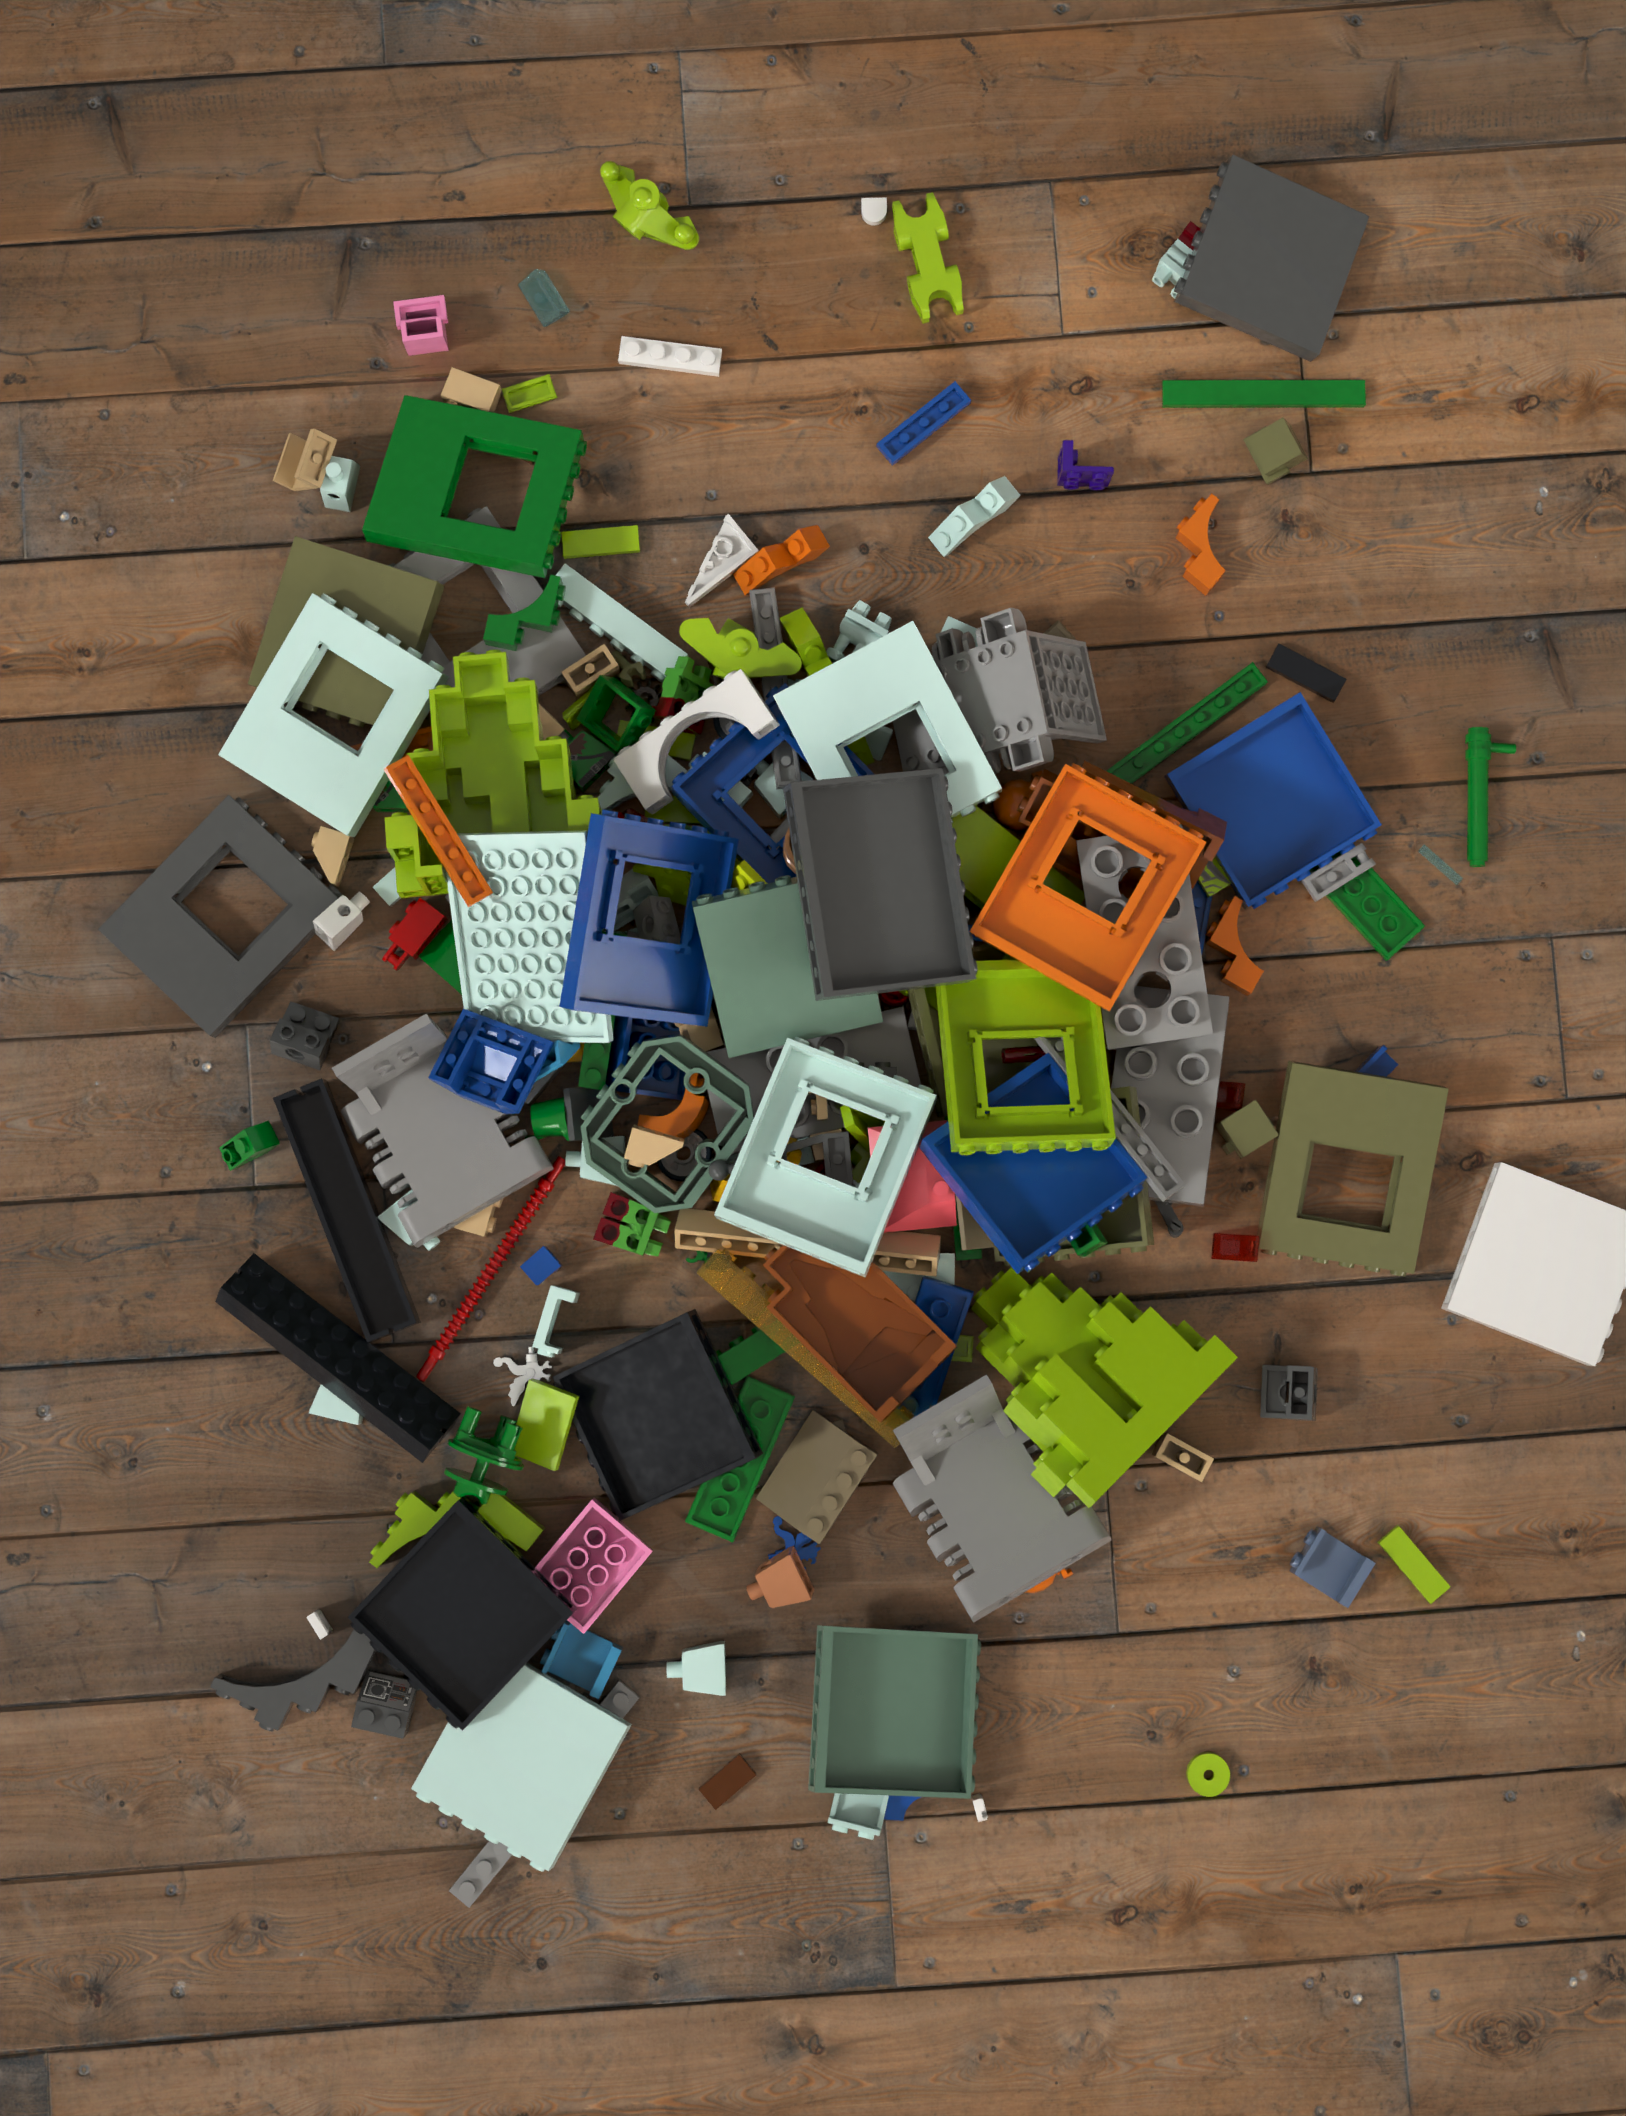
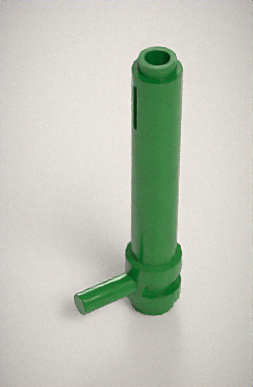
M1472 727L1468 728V734L1465 735V744H1468V749L1465 750V760L1468 761L1467 862H1470V867H1485V862L1488 861L1489 760H1491V753L1515 754L1516 744L1491 742L1489 728Z

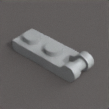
M1363 843L1301 880L1314 902H1317L1376 865L1373 858L1370 859L1366 854V847ZM1355 856L1361 864L1358 867L1351 860Z

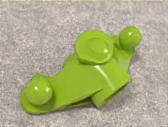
M606 161L602 164L600 174L617 210L612 217L639 241L642 237H647L684 250H691L697 246L699 234L690 217L673 218L668 214V201L654 182L648 179L635 181L633 169L617 165L613 161Z
M709 618L685 620L679 629L681 638L715 667L713 675L722 679L730 672L740 669L749 678L793 675L800 670L802 665L799 655L785 643H781L769 650L759 648L757 638L747 629L732 630L729 634L723 636L716 633Z

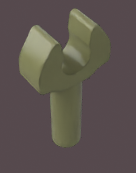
M615 650L611 653L622 669L619 677L625 686H635L631 679L633 675H639L643 680L646 679V672L641 662L630 664L619 651Z

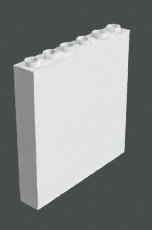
M1503 1162L1494 1163L1441 1309L1587 1366H1596V1363H1599L1604 1355V1348L1602 1346L1605 1338H1609L1613 1330L1611 1321L1614 1313L1617 1314L1621 1308L1622 1299L1620 1297L1623 1289H1626V1210Z

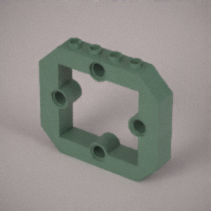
M682 1034L645 1039L641 1045L638 1042L634 1044L627 1054L631 1059L626 1065L620 1063L611 1075L616 1078L609 1087L605 1084L596 1097L600 1099L594 1108L589 1105L580 1117L584 1120L580 1127L586 1164L654 1213L692 1208L713 1180L709 1175L710 1164L715 1160L726 1162L751 1127L754 1112L749 1083ZM660 1054L686 1073L684 1085L689 1092L700 1094L708 1089L736 1109L715 1139H704L698 1143L695 1150L697 1164L676 1192L647 1171L648 1165L644 1164V1168L639 1170L630 1169L628 1159L624 1158L625 1154L600 1137L622 1105L629 1104L635 1098L637 1085ZM694 1073H700L704 1076L705 1082L701 1086H694L690 1082V1076ZM620 1084H626L630 1088V1095L628 1097L619 1096L616 1092V1087ZM704 1147H712L716 1152V1156L713 1159H705L701 1154V1150Z

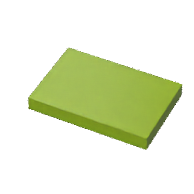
M529 1379L516 1424L523 1427V1430L515 1447L517 1451L515 1456L553 1471L558 1470L579 1396L537 1379Z

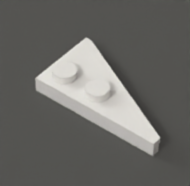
M729 514L725 516L724 523L712 542L711 550L708 551L699 569L700 572L688 592L685 603L689 608L729 578L759 551Z

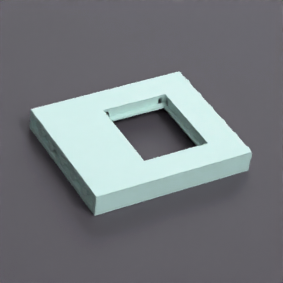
M312 593L218 755L343 834L355 837L389 780L384 771L385 767L402 758L430 711L429 689L445 685L449 676L443 673L444 667L433 660L429 664L422 660L423 654L410 646L407 650L399 646L401 640L389 633H387L386 637L378 633L379 627L368 620L364 623L357 620L358 614L345 606L343 610L336 607V600L323 593L320 597ZM328 649L394 689L358 751L292 710Z
M914 621L905 624L773 695L817 780L858 776L843 747L916 709L949 771L945 776L948 779V802L951 803L953 811L951 818L959 814L962 817L967 816L976 810L975 806L983 801L985 804H989L1000 797L998 793L1002 792V787Z
M795 1037L794 1040L787 1038L714 1216L716 1219L866 1278L936 1104L937 1095L933 1094L934 1090L924 1085H919L918 1088L909 1085V1081L903 1077L894 1075L891 1078L883 1075L884 1071L877 1067H862L858 1065L859 1061L848 1056H844L843 1059L836 1057L834 1052L828 1048L820 1046L818 1050L810 1047V1043L802 1038ZM808 1092L885 1121L858 1188L781 1159Z

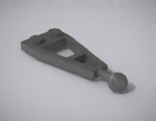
M849 1132L820 1134L787 1144L781 1158L788 1161V1152L823 1143L826 1176L842 1183L853 1185ZM715 1160L709 1166V1175L714 1180L722 1181L732 1173L735 1164H727L723 1160Z

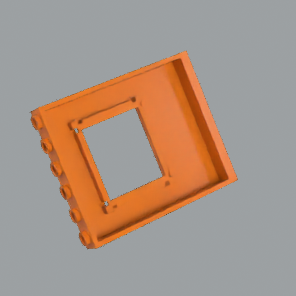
M1073 763L1069 766L1065 764L972 926L970 933L1110 1012L1206 845V841L1202 840L1204 836L1196 830L1190 828L1189 831L1180 828V822L1168 815L1162 818L1155 814L1157 809L1144 802L1142 805L1132 801L1133 796L1121 789L1117 793L1108 788L1110 783L1098 776L1095 779L1085 775L1086 770L1079 765ZM1079 820L1151 860L1115 924L1043 884Z

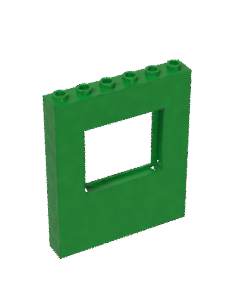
M404 395L362 528L366 541L545 578L547 570H551L553 567L554 554L552 553L554 546L558 547L560 543L561 532L559 529L561 523L565 524L566 505L573 498L574 486L572 485L574 478L578 479L579 461L581 456H585L587 441H584L582 430ZM468 449L535 462L515 531L448 517Z

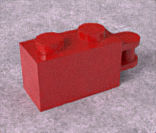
M421 897L418 901L413 900L405 910L407 915L401 922L399 920L396 921L389 930L391 935L388 938L393 944L382 960L394 965L393 969L396 971L403 966L410 956L417 960L448 920ZM399 947L405 951L401 957L395 954Z

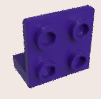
M1063 440L1058 454L1057 486H1064V489L1068 490L1078 489L1079 486L1089 487L1091 490H1102L1104 487H1108L1114 474V467L1075 466L1078 461V449H1073V440Z

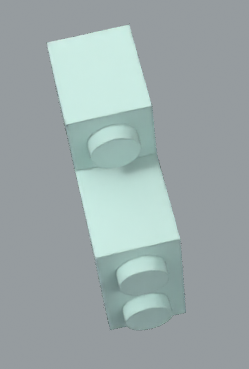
M1005 476L991 481L974 499L958 505L928 538L943 557L948 556L977 529L1005 512L1021 495Z

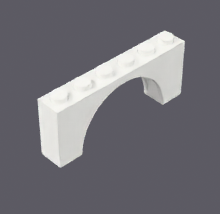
M740 669L727 674L724 681L719 685L706 689L702 697L696 701L686 703L682 707V711L675 716L665 718L660 723L661 726L654 731H648L641 735L640 741L632 746L624 747L619 751L618 756L613 759L644 809L652 815L674 800L666 782V760L672 744L687 727L708 718H727L746 726L752 735L760 740L780 726L743 670Z

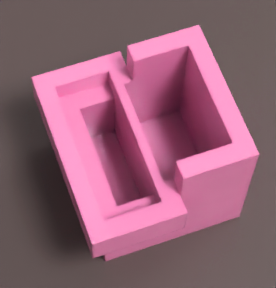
M444 295L393 302L396 326L398 330H401L402 341L408 356L449 351L445 324L448 323Z

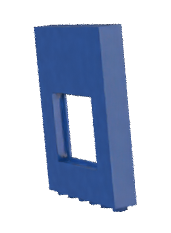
M786 683L780 688L775 686L766 695L767 700L765 701L780 726L758 740L746 726L735 722L728 730L730 733L724 739L720 737L710 746L711 751L707 755H699L691 763L692 768L686 774L681 772L673 779L672 783L674 785L671 793L705 828H708L711 834H713L714 829L728 831L729 837L739 839L736 858L740 862L745 860L767 883L775 882V879L781 876L797 877L787 866L783 857L785 836L775 843L727 792L784 740L807 762L773 695L789 687ZM847 746L843 747L858 776L874 775Z
M602 810L601 815L591 813L559 1007L574 1011L708 1027L713 990L692 901L697 900L696 898L703 894L721 895L724 890L731 888L739 839L729 837L728 831L714 829L713 834H708V828L692 825L691 830H686V824L670 822L669 827L663 826L664 820L648 818L647 823L640 822L641 816L625 814L623 819L618 818V812ZM614 859H618L617 865L613 863ZM625 861L692 872L680 944L613 935ZM603 928L607 929L606 934L602 933Z

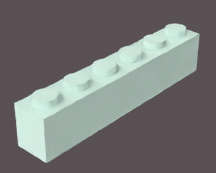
M564 564L556 574V576L561 577L563 585L566 586L564 600L559 601L558 606H566L570 609L569 614L579 622L584 620L590 624V630L599 637L605 635L611 640L610 644L619 652L623 650L632 655L630 659L634 663L641 662L643 666H647L652 670L651 675L658 681L663 683L666 677L664 675L666 668H674L678 656L688 657L686 652L567 564Z

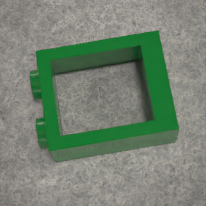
M599 675L576 719L612 749L619 752L624 747L632 746L640 741V736L643 735L646 728L651 724L656 710L618 679ZM616 694L636 708L621 737L601 722Z

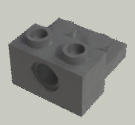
M290 1001L283 1018L279 1019L270 1038L271 1054L321 1070L330 1050L332 1038L340 1023L339 1018Z
M1262 1365L1260 1417L1316 1421L1318 1369L1311 1366ZM1287 1383H1289V1403L1286 1402Z

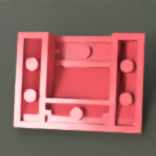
M947 1120L928 1122L919 1146L923 1138L941 1127ZM883 1126L868 1127L870 1158ZM919 1146L884 1233L957 1226L955 1193Z

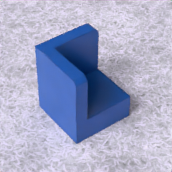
M543 1246L520 1267L535 1285H540L563 1265L546 1246Z

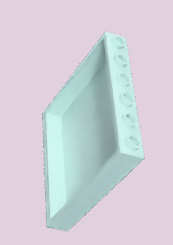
M526 1663L463 1731L459 1727L456 1729L447 1723L411 1789L417 1792L416 1797L426 1803L432 1801L439 1805V1811L450 1817L455 1815L462 1819L461 1823L465 1827L474 1831L477 1828L484 1832V1837L494 1844L499 1842L508 1847L507 1851L518 1858L524 1856L531 1861L530 1865L541 1872H544V1870L549 1871L554 1868L632 1724L553 1677L542 1673L536 1667Z

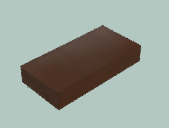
M739 1753L700 1786L699 1791L716 1810L756 1776V1772Z

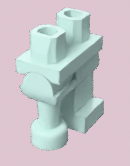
M859 600L852 610H847L840 624V635L834 648L829 647L826 650L831 662L835 663L845 657L843 652L849 643L856 645L853 651L855 652L889 634L888 630L892 618L880 612L875 622L868 620L866 617L871 607Z

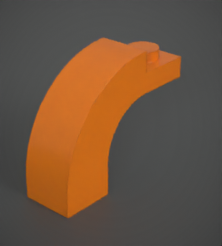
M694 1073L690 1076V1082L694 1086H701L705 1082L703 1075L700 1073ZM685 1088L683 1100L677 1109L664 1116L639 1114L638 1126L685 1139L703 1121L709 1101L705 1096L693 1094Z

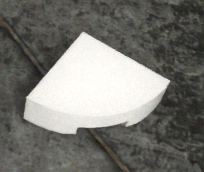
M980 1793L972 1795L971 1798L978 1822L987 1820L988 1816L982 1795Z

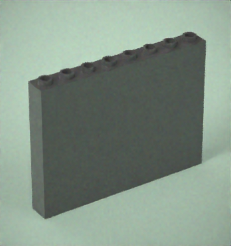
M943 768L791 782L783 788L816 1001L960 984L976 979L978 968L976 960L973 959L972 955L973 937L969 933L967 923L969 921V911L964 904L963 898L965 885L960 879L959 869L961 867L960 856L956 854L955 843L957 835L955 829L952 828L951 817L953 811L951 803L948 802V779L944 775Z

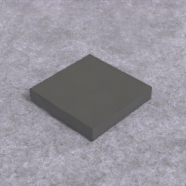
M584 1087L563 1089L569 1141L582 1140L580 1126L584 1120L580 1117L589 1105L594 1108L600 1101L596 1097L600 1090ZM612 1120L600 1137H614Z

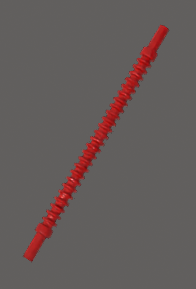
M558 1156L552 1165L554 1169L549 1171L545 1178L541 1177L538 1182V1189L534 1188L535 1194H530L531 1200H527V1206L522 1207L523 1212L517 1214L519 1216L518 1220L514 1219V1226H509L510 1232H506L505 1235L507 1237L501 1239L503 1243L497 1245L498 1251H493L494 1257H489L490 1263H486V1269L481 1270L482 1275L477 1276L478 1282H473L474 1288L469 1289L470 1294L464 1296L466 1300L460 1302L461 1308H456L457 1314H452L453 1320H449V1326L444 1327V1334L440 1333L441 1339H436V1346L432 1345L428 1351L430 1355L416 1375L421 1381L425 1382L438 1360H443L446 1355L444 1351L450 1349L449 1343H454L452 1338L458 1336L456 1333L458 1330H462L461 1324H466L465 1318H470L469 1312H473V1306L478 1305V1298L482 1299L481 1293H486L485 1287L490 1286L489 1281L495 1279L493 1275L499 1273L498 1267H503L502 1261H507L506 1255H510V1249L515 1248V1241L519 1242L518 1236H523L522 1230H526V1224L532 1222L530 1218L536 1216L534 1214L535 1210H540L539 1204H544L543 1198H547V1192H551L555 1187L553 1183L565 1166V1159Z

